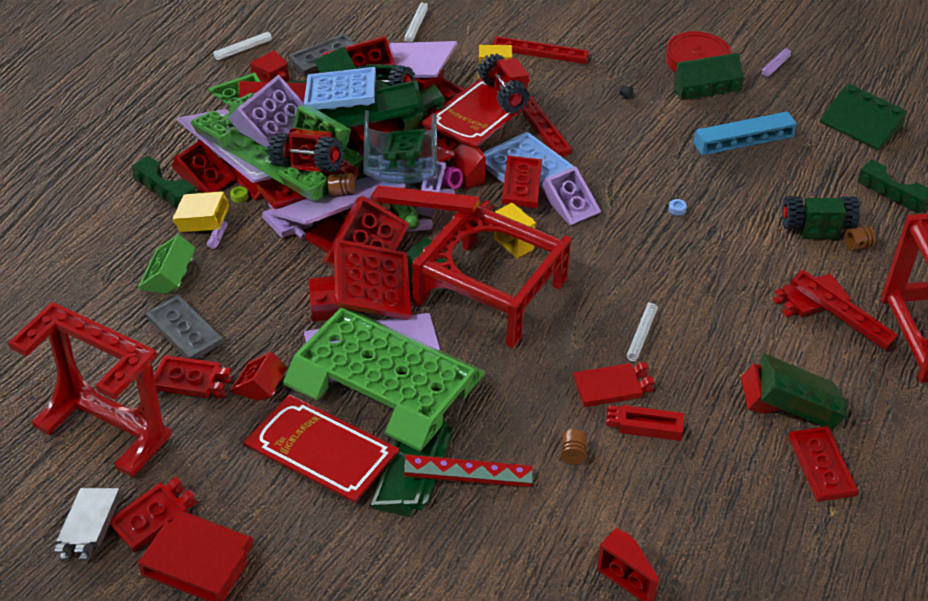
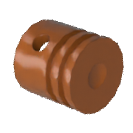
M353 174L329 175L328 189L330 195L354 194L355 179Z
M871 226L847 229L845 242L848 249L858 250L873 247L875 245L873 228Z
M578 429L567 430L562 436L561 459L568 464H581L586 459L587 435Z

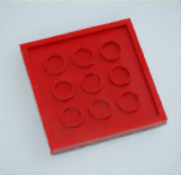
M336 239L334 241L336 307L409 320L411 317L407 253Z

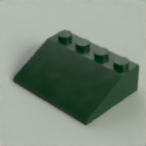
M848 84L838 93L819 122L878 151L903 127L907 111L872 95L870 92L857 88L855 85Z
M765 353L762 354L761 401L822 426H828L832 430L847 417L846 400L833 381Z

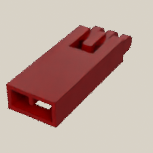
M622 405V407H607L606 425L619 428V433L681 441L684 413Z

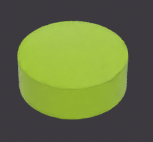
M238 186L230 191L233 202L242 203L249 198L248 190L245 187Z

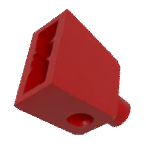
M275 50L250 62L251 74L256 73L262 82H270L278 74L285 82L289 80L288 64Z

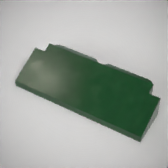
M415 80L376 89L375 102L367 106L361 104L349 108L343 106L331 110L327 108L319 109L318 111L347 128L414 114V108L423 105L418 82Z
M443 422L441 428L421 452L395 439L393 446L399 448L400 451L383 470L371 502L373 509L410 517L413 509L422 511L423 506L429 503L437 479L404 476L405 455L444 458L453 433V429L447 426L446 422Z

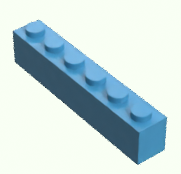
M787 111L697 129L695 131L694 145L701 155H707L794 137L797 123Z

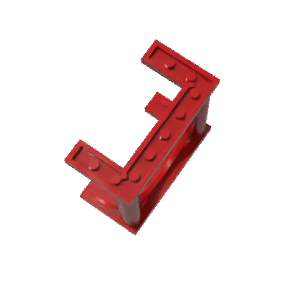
M479 205L474 213L458 212L412 263L413 304L420 307L430 296L431 289L447 288L508 314L506 346L513 349L522 337L524 309L552 274V287L560 289L568 279L572 237L564 235L562 239L556 238ZM495 231L508 234L551 253L514 297L472 279L459 271L452 259V252L456 244L462 240V248L469 251L478 240L479 232ZM439 258L447 259V261L443 263L436 262Z
M928 214L907 215L880 299L883 304L889 303L919 365L920 373L918 379L920 383H928V340L918 331L904 303L928 300V281L908 283L918 250H920L928 265Z
M51 302L8 342L10 349L27 357L49 337L57 368V382L49 405L32 421V425L34 428L50 435L78 408L137 437L138 439L115 463L117 470L134 477L172 435L171 429L163 424L151 362L157 357L156 350L59 304ZM69 335L120 359L96 384V389L98 392L115 400L136 378L140 396V404L137 408L129 409L104 397L87 383L76 365Z

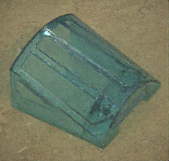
M365 111L364 173L380 181L398 184L421 182L437 175L436 114L432 116L431 130L426 131L421 158H415V167H407V160H397V168L389 169L390 162L385 160L384 151L390 133L368 128L369 111Z

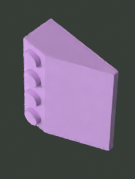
M278 74L237 108L228 119L239 132L267 148V146H270L268 142L272 140L271 136L275 133L289 134V130L293 128L297 107L304 106V103Z

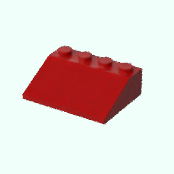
M362 195L354 202L334 241L340 239L396 250L410 223ZM334 241L322 263L334 269Z

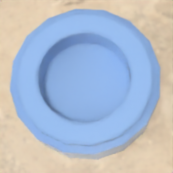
M680 199L672 200L669 203V212L673 215L681 216L686 213L687 204Z

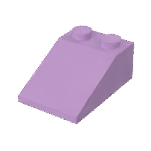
M576 166L546 178L541 185V189L548 202L570 226L601 212Z

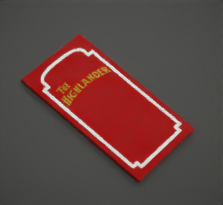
M480 78L445 104L443 108L425 119L422 125L476 148L518 113L516 111L514 114L506 113L497 101L496 95L498 94L491 84L488 86ZM529 97L528 105L534 101V97Z
M290 394L243 442L244 446L354 503L400 451L399 448Z

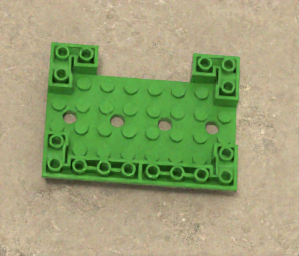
M250 93L232 101L229 114L221 116L216 111H210L191 120V124L197 134L256 167L312 202L329 193L328 177L323 173L291 168L290 165L286 167L272 164L268 159L270 155H267L269 149L239 132L229 121L228 117L255 93ZM346 147L342 151L344 152L342 158L357 169L364 161V157L354 150Z
M340 308L294 355L283 384L317 401L329 388V377L394 409L385 435L421 452L443 425V413L457 396L465 399L485 375V371L354 310ZM336 340L339 341V342H337V343H331V342H330V341H336ZM372 356V358H370V359H365V358H363V357ZM406 372V374H404V375H399V374H397V373ZM440 388L441 390L433 391L432 389Z

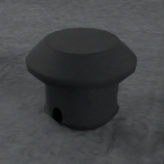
M625 85L619 90L620 95H623L625 99L631 98L634 92L632 86L627 87Z

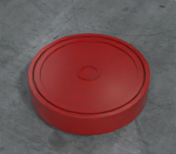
M689 31L677 34L669 40L665 59L669 68L676 73L677 62L731 54V49L723 39L716 35L701 31Z

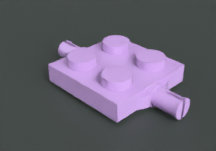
M268 203V206L272 209L262 212V218L281 238L296 234L301 240L306 239V233L303 230L312 227L313 222L306 225L273 216L271 212L277 209H274Z

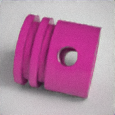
M445 166L441 187L459 188L463 181L462 171L459 168Z

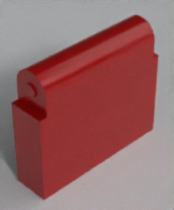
M180 510L171 522L166 521L138 561L140 573L142 576L205 601H224L247 565L246 557L252 548L253 537Z

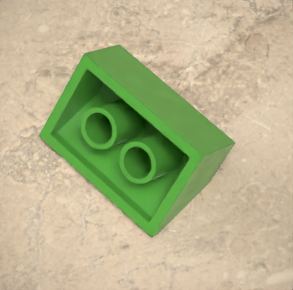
M177 234L157 248L138 288L144 291L163 294L178 289L182 283L180 281L182 276L188 270L186 267L194 257L192 254L195 247L181 235Z

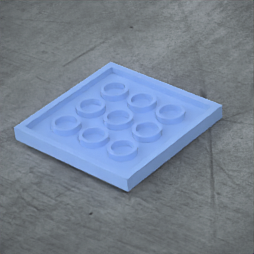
M375 67L309 74L307 77L304 106L310 105L316 110L326 108L331 110L343 106L349 108L354 105L362 104L367 106L374 103Z
M525 132L483 152L486 156L485 169L503 183L507 155L542 159L539 188H541L546 178L574 167L529 132Z

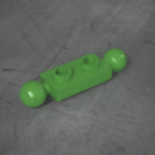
M390 204L396 216L410 223L409 229L418 227V213L413 206Z

